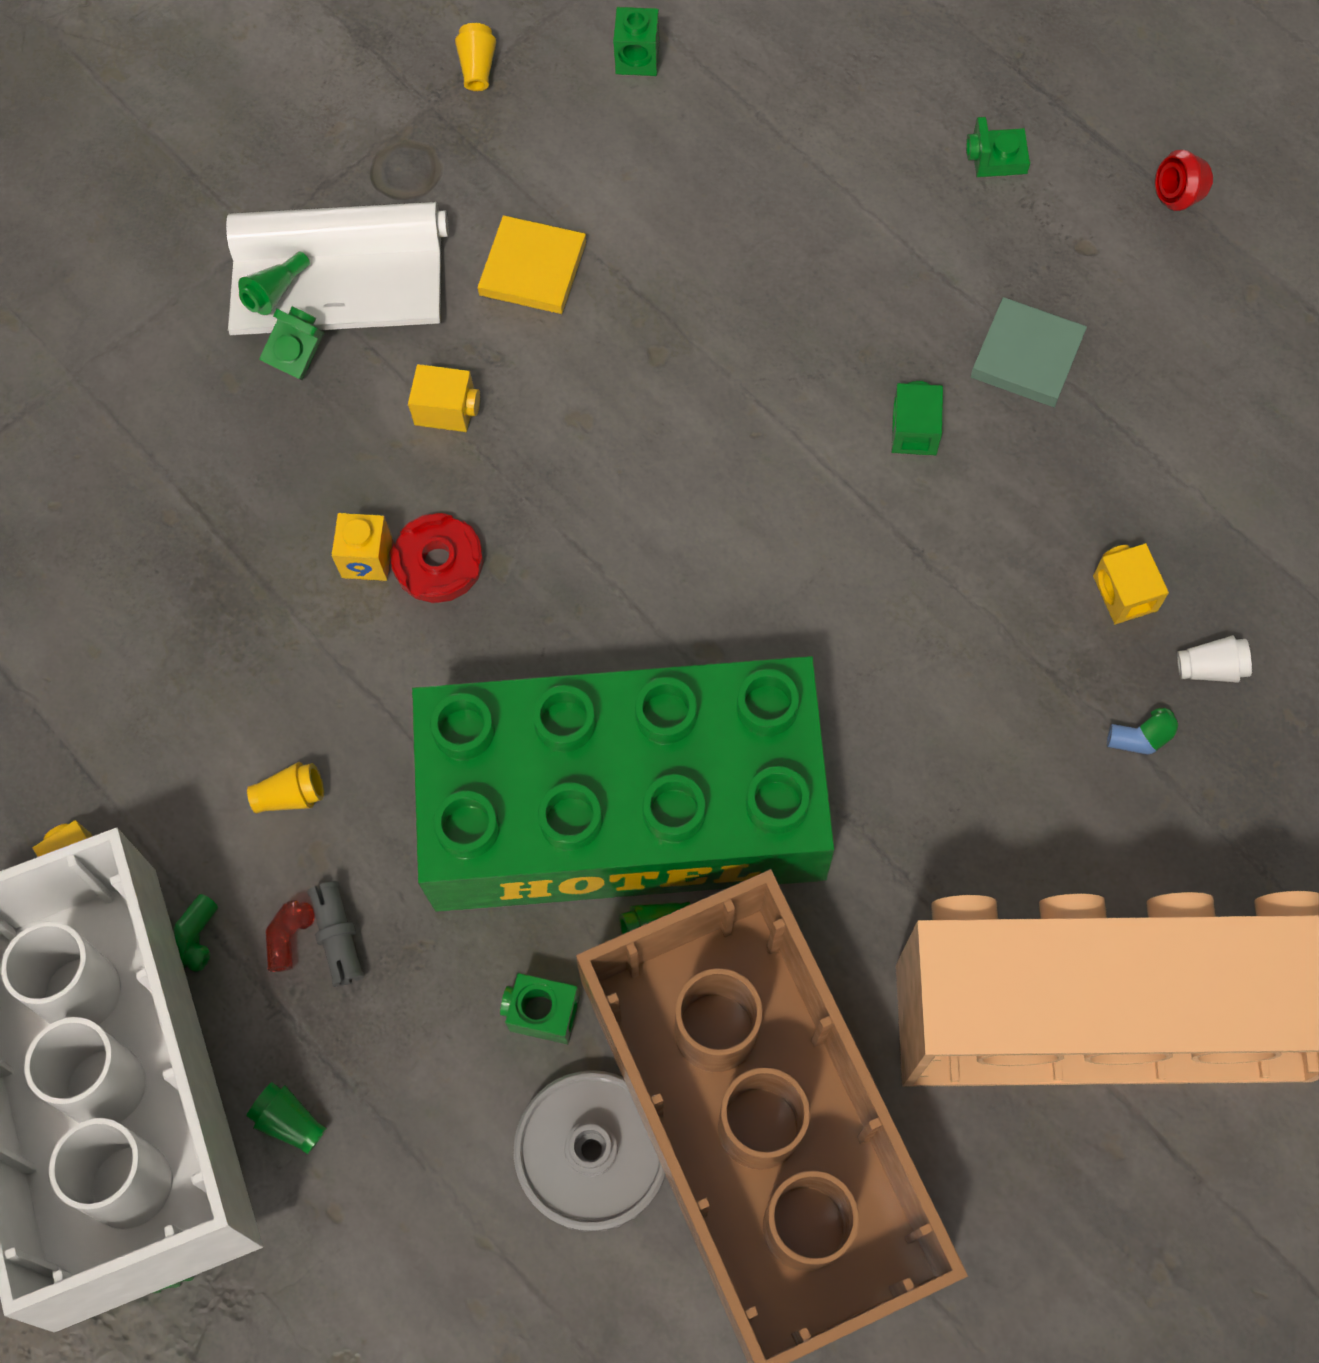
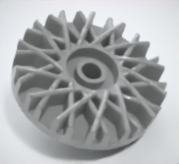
M581 1071L556 1079L531 1100L517 1126L514 1140V1163L521 1187L532 1204L551 1221L561 1224L568 1229H576L581 1232H602L610 1228L621 1227L627 1221L637 1218L644 1209L646 1210L650 1206L651 1201L661 1190L662 1183L666 1178L624 1078L617 1074L605 1071ZM590 1141L598 1142L602 1146L601 1155L595 1160H588L582 1154L584 1145Z

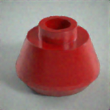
M1175 150L1167 155L1158 167L1155 178V187L1159 199L1168 209L1173 211L1187 209L1203 200L1208 195L1213 184V174L1208 162L1187 150Z

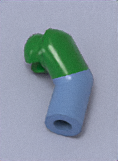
M1157 708L1151 712L1152 716L1138 728L1111 724L1107 737V747L1142 754H1153L1174 738L1178 730V721L1170 709Z

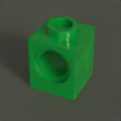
M617 7L613 39L615 74L657 76L660 45L659 9Z
M912 381L907 384L897 383L893 402L891 453L937 455L942 436L943 386L930 385L924 381Z
M518 973L515 986L507 985L505 988L500 1015L506 1016L505 1024L510 1032L569 1045L580 993L578 987ZM535 997H545L552 1002L549 1014L539 1020L528 1018L525 1015V1008L528 1002Z

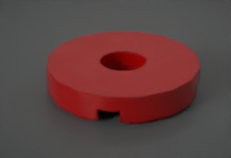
M444 513L422 515L407 523L400 531L401 535L396 540V543H393L390 552L392 571L401 588L417 600L440 603L452 601L462 596L477 582L484 564L481 542L472 526L464 521L461 522L460 520L453 519L452 515ZM434 549H443L449 553V558L440 566H430L425 563L426 555Z

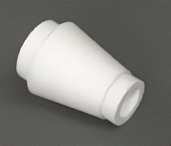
M1234 635L1188 648L1187 650L1177 651L1180 679L1190 678L1191 680L1239 683L1241 677H1250L1252 674L1251 653L1247 639L1236 640Z

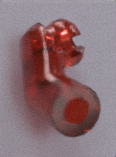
M297 900L284 903L267 926L265 936L268 971L283 972L293 969L291 938L298 928L307 929L313 924L315 914L310 903H299Z

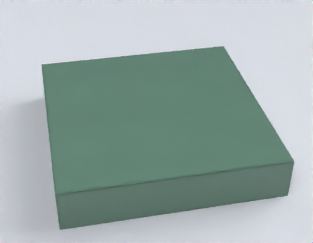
M1003 297L974 364L970 378L1055 408L1087 326Z

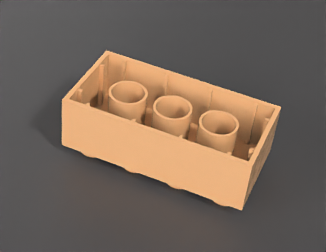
M1287 891L1267 894L1254 900L1256 916L1215 917L1213 896L1196 892L1171 893L1150 898L1147 900L1148 918H1106L1105 899L1102 896L1093 894H1064L1045 898L1039 902L1040 919H998L997 901L988 896L959 895L937 899L932 902V920L917 921L896 964L902 1086L1314 1082L1319 1079V893Z

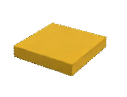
M503 215L477 287L479 295L562 314L586 245V234Z

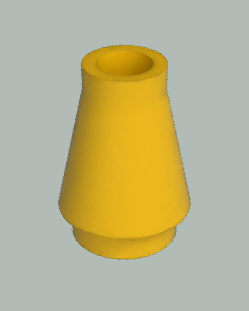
M468 23L459 29V34L455 38L464 77V87L471 91H483L489 87V74L496 46V38L492 35V30L489 26L481 23Z
M297 762L257 784L248 786L247 797L251 809L256 814L265 811L309 809L314 807L315 802L323 800L324 787L320 773L313 763L303 765V763Z

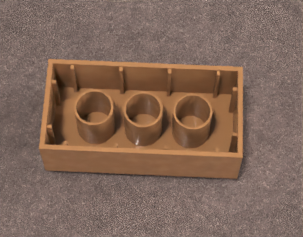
M771 869L576 955L582 985L748 1363H790L968 1277Z

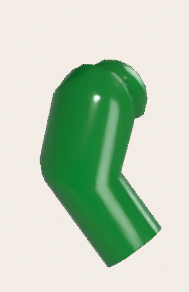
M203 894L197 895L174 926V936L183 968L188 967L193 972L204 969L210 959L208 947L199 944L200 932L218 910L217 904Z

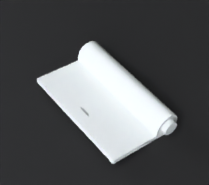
M437 202L228 214L226 221L227 240L233 259L228 323L230 335L271 333L277 321V318L273 317L276 308L289 314L292 306L317 318L313 326L320 330L440 323L441 237H448L449 229L446 210L439 211ZM297 252H303L308 257L310 266L293 278L292 283L269 315L251 312L242 304L238 288V281L241 277L283 264Z

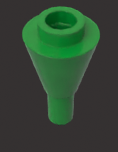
M299 251L283 264L241 277L238 281V288L242 304L251 312L269 315L292 283L293 278L310 266L308 257Z

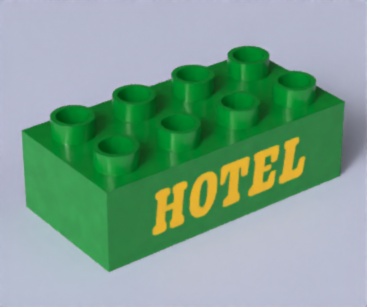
M813 656L412 688L418 884L435 912L727 889L770 869L778 885L827 880L834 853Z

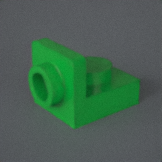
M977 117L974 133L968 134L966 139L967 159L974 160L976 177L1028 174L1030 159L1025 128L988 131L986 117Z
M292 306L289 314L276 308L273 317L277 318V321L259 360L303 381L325 332L313 326L317 318Z

